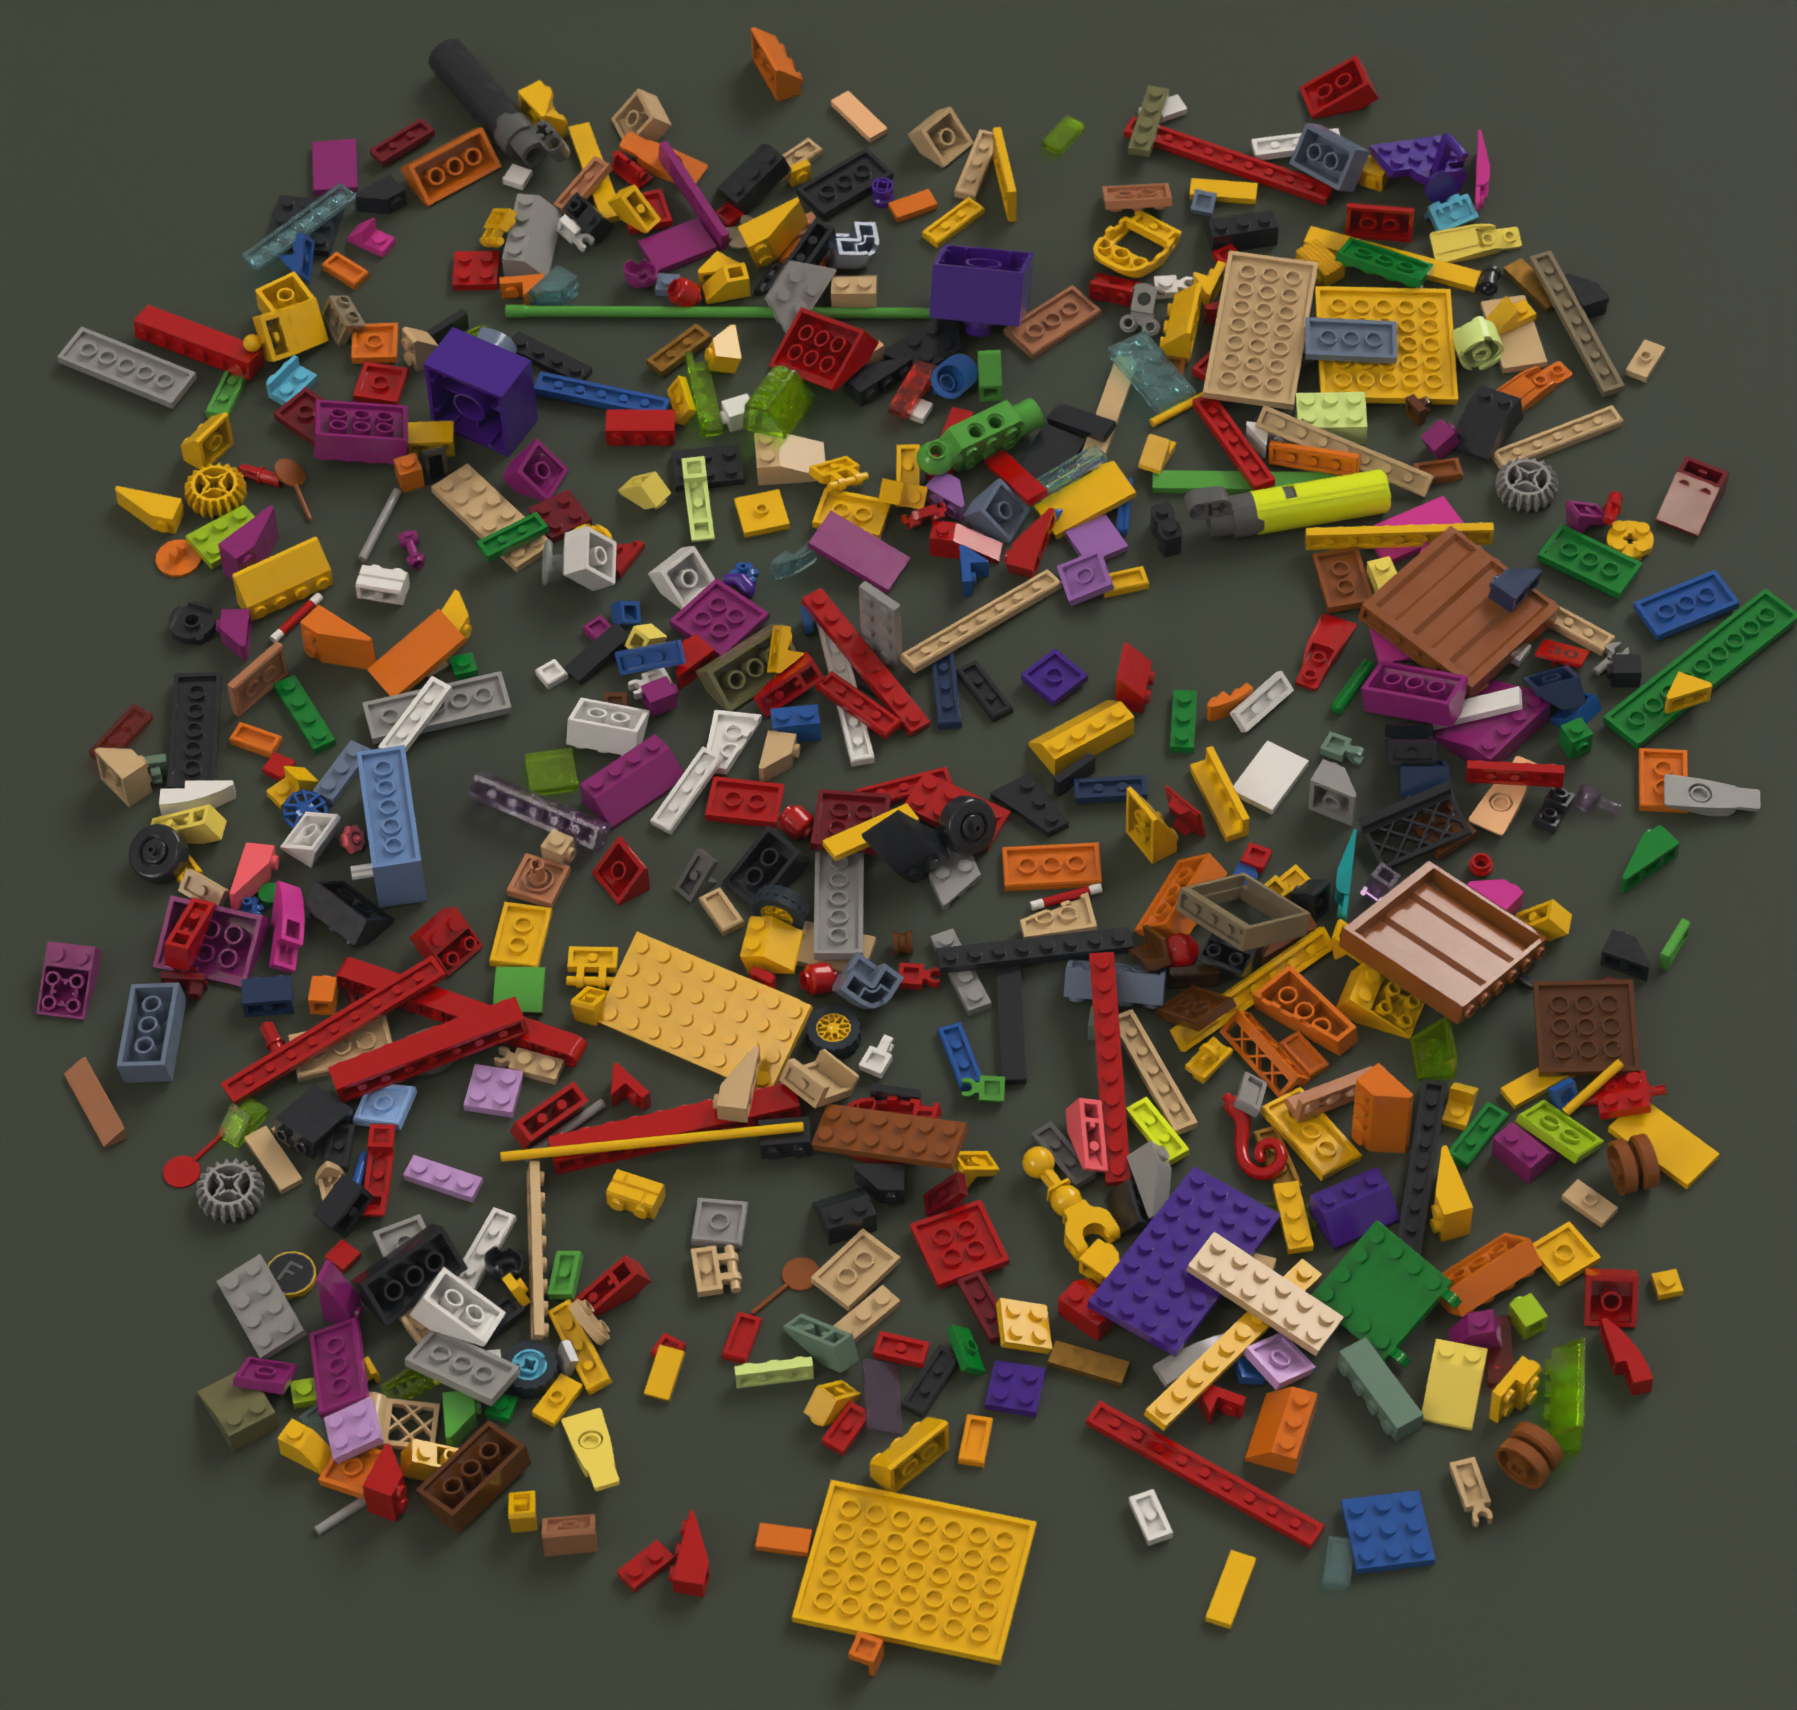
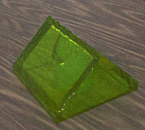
M1443 1017L1410 1038L1416 1076L1420 1082H1422V1079L1443 1080L1456 1078L1458 1057L1451 1021L1447 1017Z

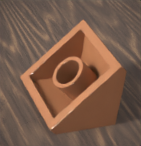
M595 1514L542 1519V1541L545 1556L598 1552Z

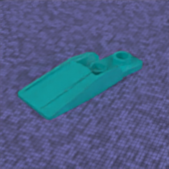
M1357 829L1353 830L1336 876L1334 899L1338 905L1337 918H1341L1345 922H1347Z

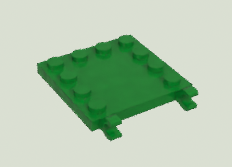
M1378 1220L1373 1223L1311 1295L1342 1315L1344 1318L1340 1324L1359 1340L1366 1337L1382 1360L1387 1363L1392 1357L1404 1368L1410 1363L1411 1359L1399 1349L1400 1346L1443 1298L1455 1309L1462 1302L1450 1290L1454 1285L1451 1280Z

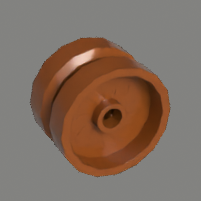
M1642 1133L1631 1136L1628 1143L1622 1138L1607 1143L1609 1170L1619 1194L1625 1196L1636 1193L1638 1187L1645 1191L1659 1186L1660 1171L1653 1145L1646 1134Z
M1530 1422L1518 1423L1509 1433V1438L1505 1439L1495 1450V1458L1501 1469L1512 1480L1530 1489L1542 1487L1550 1477V1473L1557 1469L1564 1457L1557 1441L1547 1431Z

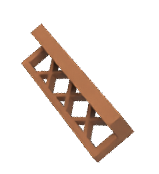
M1372 1066L1287 1097L1285 1105L1296 1121L1300 1122L1353 1102L1356 1079L1371 1069Z

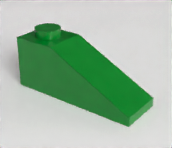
M1661 825L1654 829H1648L1642 835L1622 876L1620 888L1622 894L1678 857L1680 842Z

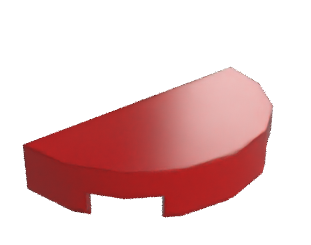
M633 540V543H626L624 545L620 543L616 546V576L621 579L645 549V542Z

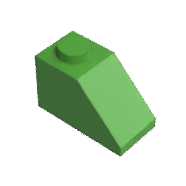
M459 1391L443 1392L447 1446L456 1448L477 1426V1415L482 1414L481 1401Z

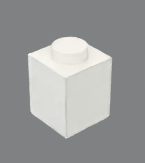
M747 393L721 401L722 411L719 412L720 419L723 425L727 424L730 432L756 424L755 408Z

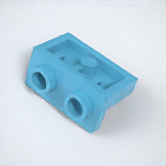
M1468 193L1462 196L1455 194L1449 197L1447 202L1443 204L1440 202L1433 203L1428 206V211L1423 215L1425 220L1430 218L1436 231L1460 227L1479 218Z
M293 355L288 361L283 363L282 367L274 375L268 378L266 382L268 397L284 405L304 387L310 389L318 381L317 374L300 366L299 358Z

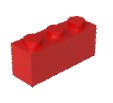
M607 410L606 443L607 445L675 446V410Z
M573 1081L517 1120L512 1126L510 1133L524 1150L529 1149L583 1111L589 1100Z

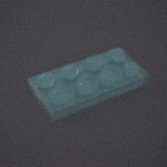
M1145 330L1107 348V355L1157 415L1195 396L1196 390Z

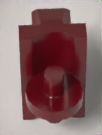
M191 967L189 971L173 968V972L161 971L160 979L162 983H179L181 988L187 989V997L189 999L201 1000L204 989H208L209 982L206 981V974L198 973V967Z

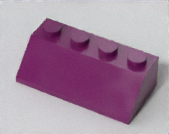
M1381 660L1361 688L1364 711L1452 727L1462 712L1468 676Z
M654 734L580 784L581 800L612 831L670 792L684 772L671 749Z

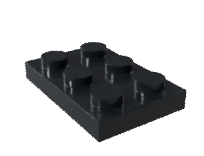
M740 444L671 451L676 492L685 491L681 458L699 456L705 457L708 488L745 485Z

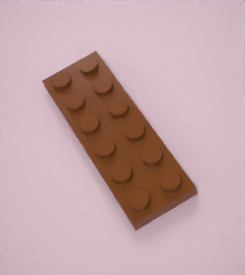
M827 1104L811 1146L816 1151L953 1170L969 1128L966 1122Z

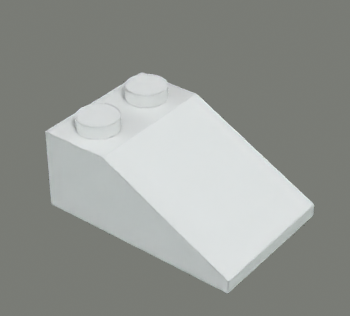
M443 1267L429 1284L409 1315L431 1331L484 1347L506 1312Z

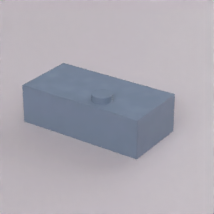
M179 983L131 984L116 1066L124 1083L173 1081L187 1000Z

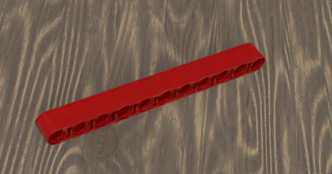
M347 957L335 977H337L338 986L345 989V979H347L351 983L352 989L355 988L357 994L365 996L400 974ZM432 986L397 1008L446 1023L456 1017H462L491 1005ZM527 1017L524 1018L529 1033L501 1043L516 1049L518 1047L563 1059L565 1066L576 1067L588 1046L585 1039L581 1036Z

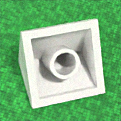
M305 812L280 848L312 868L337 834L341 817L338 814Z

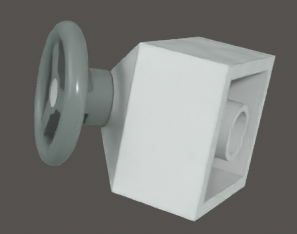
M588 526L566 532L563 554L552 555V541L546 540L542 558V584L544 586L549 585L552 572L563 573L564 576L592 591L615 585L616 541Z

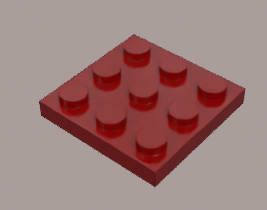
M981 1199L910 1224V1231L938 1290L957 1284V1279L980 1270L982 1274L1010 1265L1009 1257Z

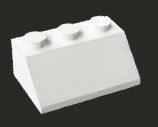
M580 698L568 718L566 744L573 745L579 749L588 748L601 753L609 752L623 756L643 742L650 710Z

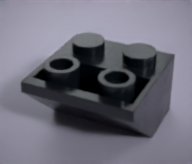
M1212 933L1200 952L1198 961L1243 978L1256 970L1266 953L1265 946L1241 951Z

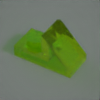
M251 1097L240 1107L232 1103L229 1106L218 1135L239 1148L245 1141L244 1137L253 1133L270 1114L269 1108Z

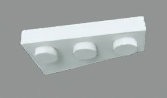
M714 710L707 749L723 756L724 759L715 772L716 774L727 775L761 723V714Z

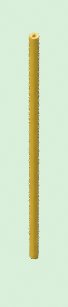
M803 1122L506 1151L500 1152L501 1162L796 1133L804 1132Z

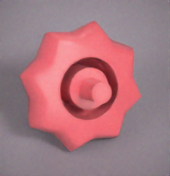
M356 824L345 826L339 838V843L349 854L361 853L366 843L364 832Z

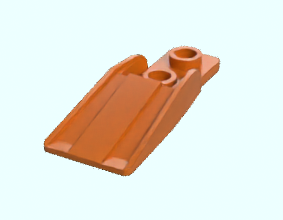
M628 132L620 142L619 149L637 157L639 166L645 168L651 175L675 184L658 158L659 143L646 140L632 132ZM674 150L697 184L707 170L708 165Z
M1560 361L1553 363L1543 370L1535 366L1519 373L1499 387L1497 391L1521 398L1522 411L1524 412L1549 395L1557 386L1571 379L1572 372Z

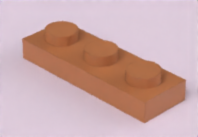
M594 156L553 205L568 215L562 208L571 197L578 192L587 200L613 170L612 166L608 162Z

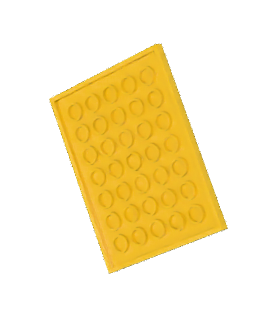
M831 1480L792 1614V1622L857 1635L859 1631L882 1639L885 1642L1001 1666L1037 1522Z

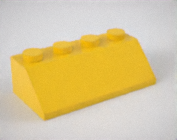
M316 536L232 574L238 605L241 609H250L252 621L263 618L278 609H283L289 604L304 599L334 584L331 568Z
M1106 700L1028 742V746L1049 771L1056 776L1090 752L1095 756L1134 735V716L1121 701Z

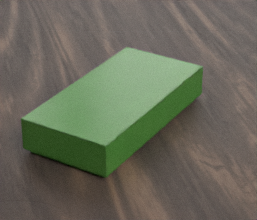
M1682 918L1660 954L1659 968L1666 971L1671 966L1689 936L1690 921Z

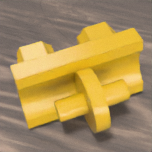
M1213 1036L1207 1043L1200 1046L1199 1052L1185 1065V1070L1190 1072L1195 1080L1204 1084L1233 1054V1049L1224 1046Z

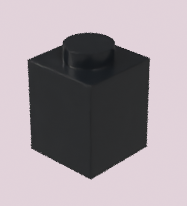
M1612 654L1611 664L1606 665V677L1611 678V688L1640 687L1642 678L1641 654Z

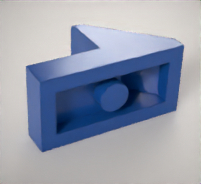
M297 233L293 245L294 254L281 255L279 258L293 272L295 271L299 278L306 283H310L315 241L305 233Z
M959 545L963 596H972V586H977L976 577L989 576V562L965 545Z

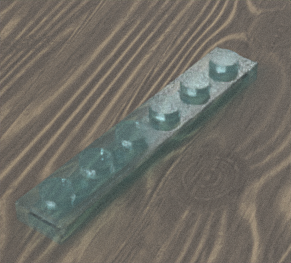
M339 183L241 255L242 261L256 272H259L293 247L297 233H305L308 236L356 200L355 193Z

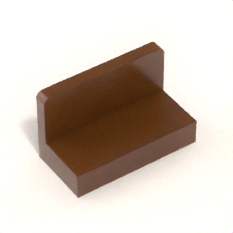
M1144 925L1143 931L1146 944L1128 949L1130 959L1147 972L1171 965L1165 937L1149 925Z

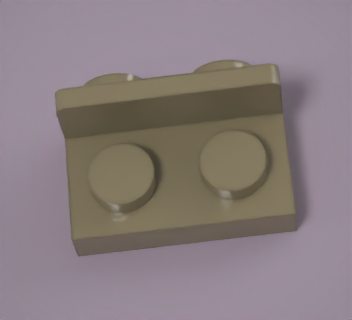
M349 296L328 297L321 313L323 322L337 345L346 346L353 329H364L366 324Z

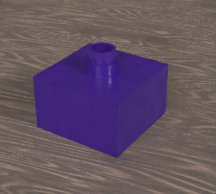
M944 244L933 263L929 318L963 321L966 324V333L968 335L980 337L989 336L991 334V326L995 324L1019 327L1030 306L1034 253Z
M453 327L424 362L431 422L454 421L456 435L510 457L538 421L530 359Z

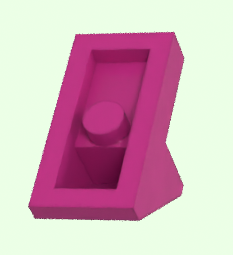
M375 218L360 223L346 238L347 242L382 258L396 244L395 237L377 230Z

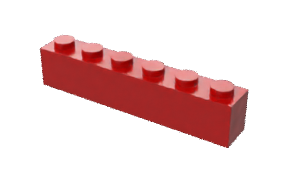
M147 305L133 320L136 338L223 371H229V373L244 377V379L251 380L264 366L262 347L256 352H249L244 348L243 340L151 305Z

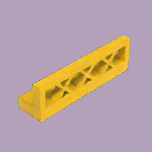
M1207 747L1206 760L1190 764V772L1225 841L1230 842L1248 836L1250 818L1214 747Z

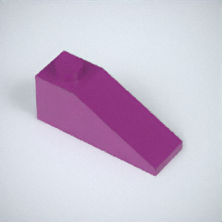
M326 1260L316 1279L324 1321L337 1324L357 1317L360 1321L364 1313L360 1295L330 1260Z

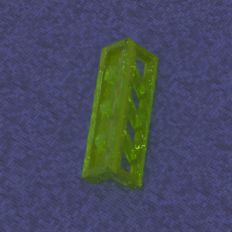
M692 351L685 352L686 371L696 408L695 413L700 436L703 438L722 435L723 426L708 362L694 363Z

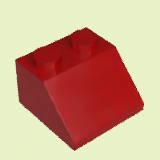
M1124 643L1116 677L1115 701H1121L1129 711L1144 713L1145 704H1150L1152 690H1149V685L1153 686L1155 681L1152 661L1129 643Z
M1585 1268L1584 1326H1600L1601 1319L1607 1318L1617 1327H1637L1639 1286L1637 1270Z
M1091 1277L1076 1280L1059 1296L1058 1315L1099 1342L1116 1323L1087 1307L1089 1299L1101 1284Z
M385 1443L363 1484V1491L368 1512L397 1522L400 1514L406 1512L409 1499H407L403 1474L390 1444Z

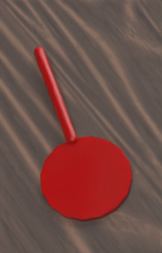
M225 1128L193 1158L182 1155L169 1160L163 1170L164 1180L168 1185L174 1188H186L196 1183L201 1173L197 1160L220 1141L230 1129Z

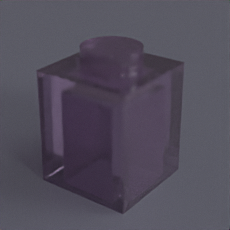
M1380 862L1361 889L1360 894L1375 904L1393 889L1401 875Z

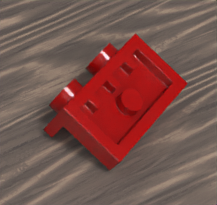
M1096 273L1094 280H1091L1089 283V298L1131 307L1134 294L1133 286L1140 282Z

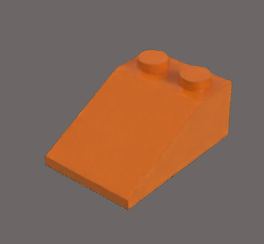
M318 605L300 622L304 651L309 657L316 658L322 663L368 669L376 662L372 638L324 607Z

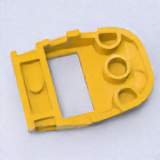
M1135 211L1134 217L1128 218L1125 216L1119 220L1118 225L1115 227L1109 226L1105 230V235L1098 238L1093 247L1094 259L1120 274L1140 278L1148 275L1165 263L1179 243L1182 232L1143 211ZM1132 230L1164 247L1162 253H1158L1154 260L1148 262L1147 259L1138 257L1128 249L1116 244Z

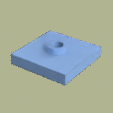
M392 1084L363 1095L353 1117L354 1124L370 1127V1124L395 1125L396 1130L401 1131L416 1097V1087Z

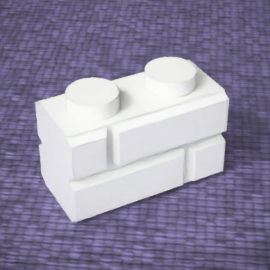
M362 565L355 586L357 598L403 605L410 582L408 572H404L402 569L394 568L392 570L382 568L379 565Z

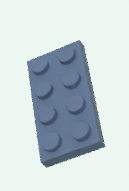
M1305 317V359L1396 364V321Z

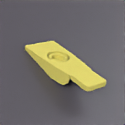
M1472 224L1431 232L1429 235L1434 258L1448 263L1476 259L1504 250L1519 249L1522 246L1518 227L1496 229L1493 224Z
M601 1408L563 1418L561 1420L578 1465L586 1477L590 1476L594 1490L600 1491L619 1485L620 1481L616 1472L611 1440Z

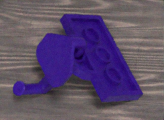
M1450 133L1370 145V155L1391 178L1410 176L1415 181L1425 184V194L1432 204L1447 202L1449 197L1457 194L1463 188L1466 172L1462 168L1469 157V153L1465 151L1462 145Z

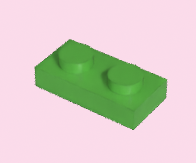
M581 1251L556 1252L547 1293L550 1300L575 1299L584 1257Z

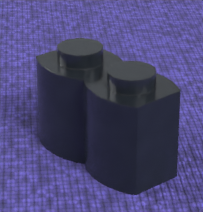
M1168 502L1151 505L1150 530L1157 539L1159 552L1164 557L1181 554L1182 528L1178 521L1175 520L1173 507Z

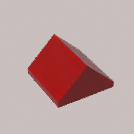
M618 836L592 871V874L618 905H622L649 890L650 884L648 868L625 840Z

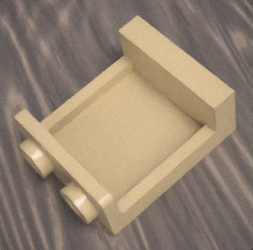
M822 1049L814 1062L802 1065L795 1058L789 1059L779 1081L811 1106L818 1108L850 1097L857 1084L859 1075L826 1049Z

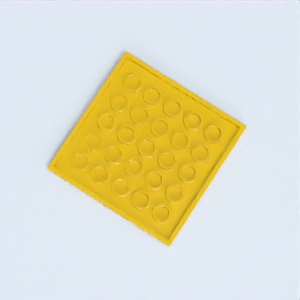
M1315 286L1316 318L1396 321L1397 324L1396 364L1318 360L1320 393L1365 392L1366 403L1406 404V397L1414 394L1419 400L1427 396L1432 404L1457 405L1458 388L1455 346L1452 336L1451 289Z

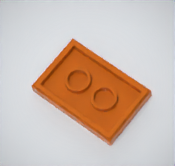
M1639 748V811L1688 813V811L1664 805V775L1671 774L1688 777L1687 750Z

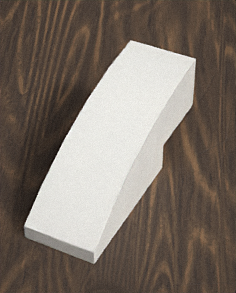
M185 781V788L160 789L159 807L161 816L208 804L214 808L222 806L236 799L234 781Z

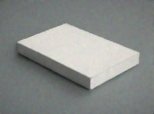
M1267 740L1233 787L1241 800L1272 815L1309 766V760Z

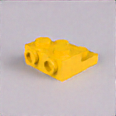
M1522 1356L1492 1391L1489 1413L1491 1420L1498 1424L1503 1416L1507 1418L1511 1414L1514 1407L1522 1411L1527 1404L1531 1405L1538 1396L1536 1390L1540 1384L1538 1376L1542 1371L1541 1366L1536 1361Z

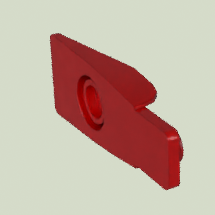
M1325 613L1321 615L1307 642L1303 655L1302 669L1296 678L1297 686L1312 691L1319 689L1325 675L1335 665L1357 628L1356 623Z

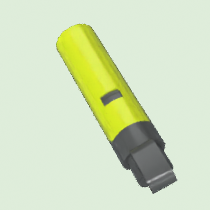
M1381 469L1229 496L1224 487L1212 486L1191 490L1185 494L1183 499L1191 519H1205L1211 538L1232 535L1233 538L1261 535L1388 513L1391 508L1389 482L1385 472Z

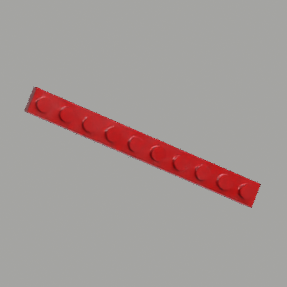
M1133 116L1126 126L1124 137L1131 139L1137 117ZM1161 125L1159 126L1153 145L1155 148L1324 206L1334 192L1333 187L1316 178Z
M1114 952L1089 953L1099 1099L1102 1101L1108 1171L1105 1172L1106 1186H1118L1127 1179L1131 1180L1130 1165L1126 1157L1129 1155L1115 959Z
M431 955L221 1083L223 1090L234 1106L238 1105L445 979L446 973L434 956Z
M1102 1401L1098 1402L1086 1419V1425L1310 1550L1324 1532V1524Z

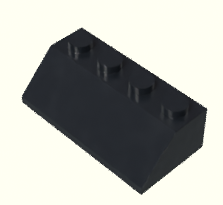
M430 1224L350 1282L360 1295L361 1301L384 1326H388L417 1304L429 1284L443 1267L456 1276L467 1270L468 1267L444 1227Z

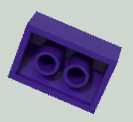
M1377 1167L1314 1193L1310 1197L1308 1213L1333 1250L1359 1240L1376 1220L1386 1228L1400 1222L1390 1185Z

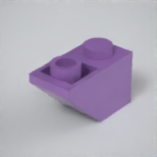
M947 472L935 475L925 486L928 487L925 502L929 505L936 504L937 508H940L939 505L945 502L946 514L963 522L965 520L963 517L965 514V504L960 480Z

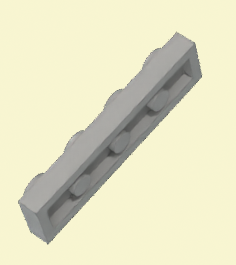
M953 928L930 936V942L935 952L936 948L961 946ZM975 970L947 973L968 1016L992 1008L991 1001Z

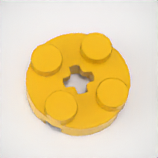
M1629 520L1615 521L1607 533L1606 540L1607 546L1638 561H1641L1642 557L1652 552L1654 543L1653 534L1647 523ZM1626 539H1632L1634 541L1632 542V544H1628V541Z

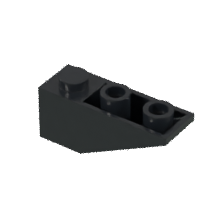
M910 356L865 364L843 384V391L862 407L868 402L874 401L876 397L885 391L891 390L893 386L902 380L909 378L913 374V358Z

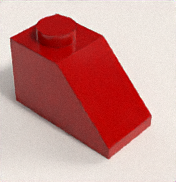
M696 633L689 639L681 642L686 663L677 665L676 669L677 687L680 690L698 677L697 670L715 660V649Z

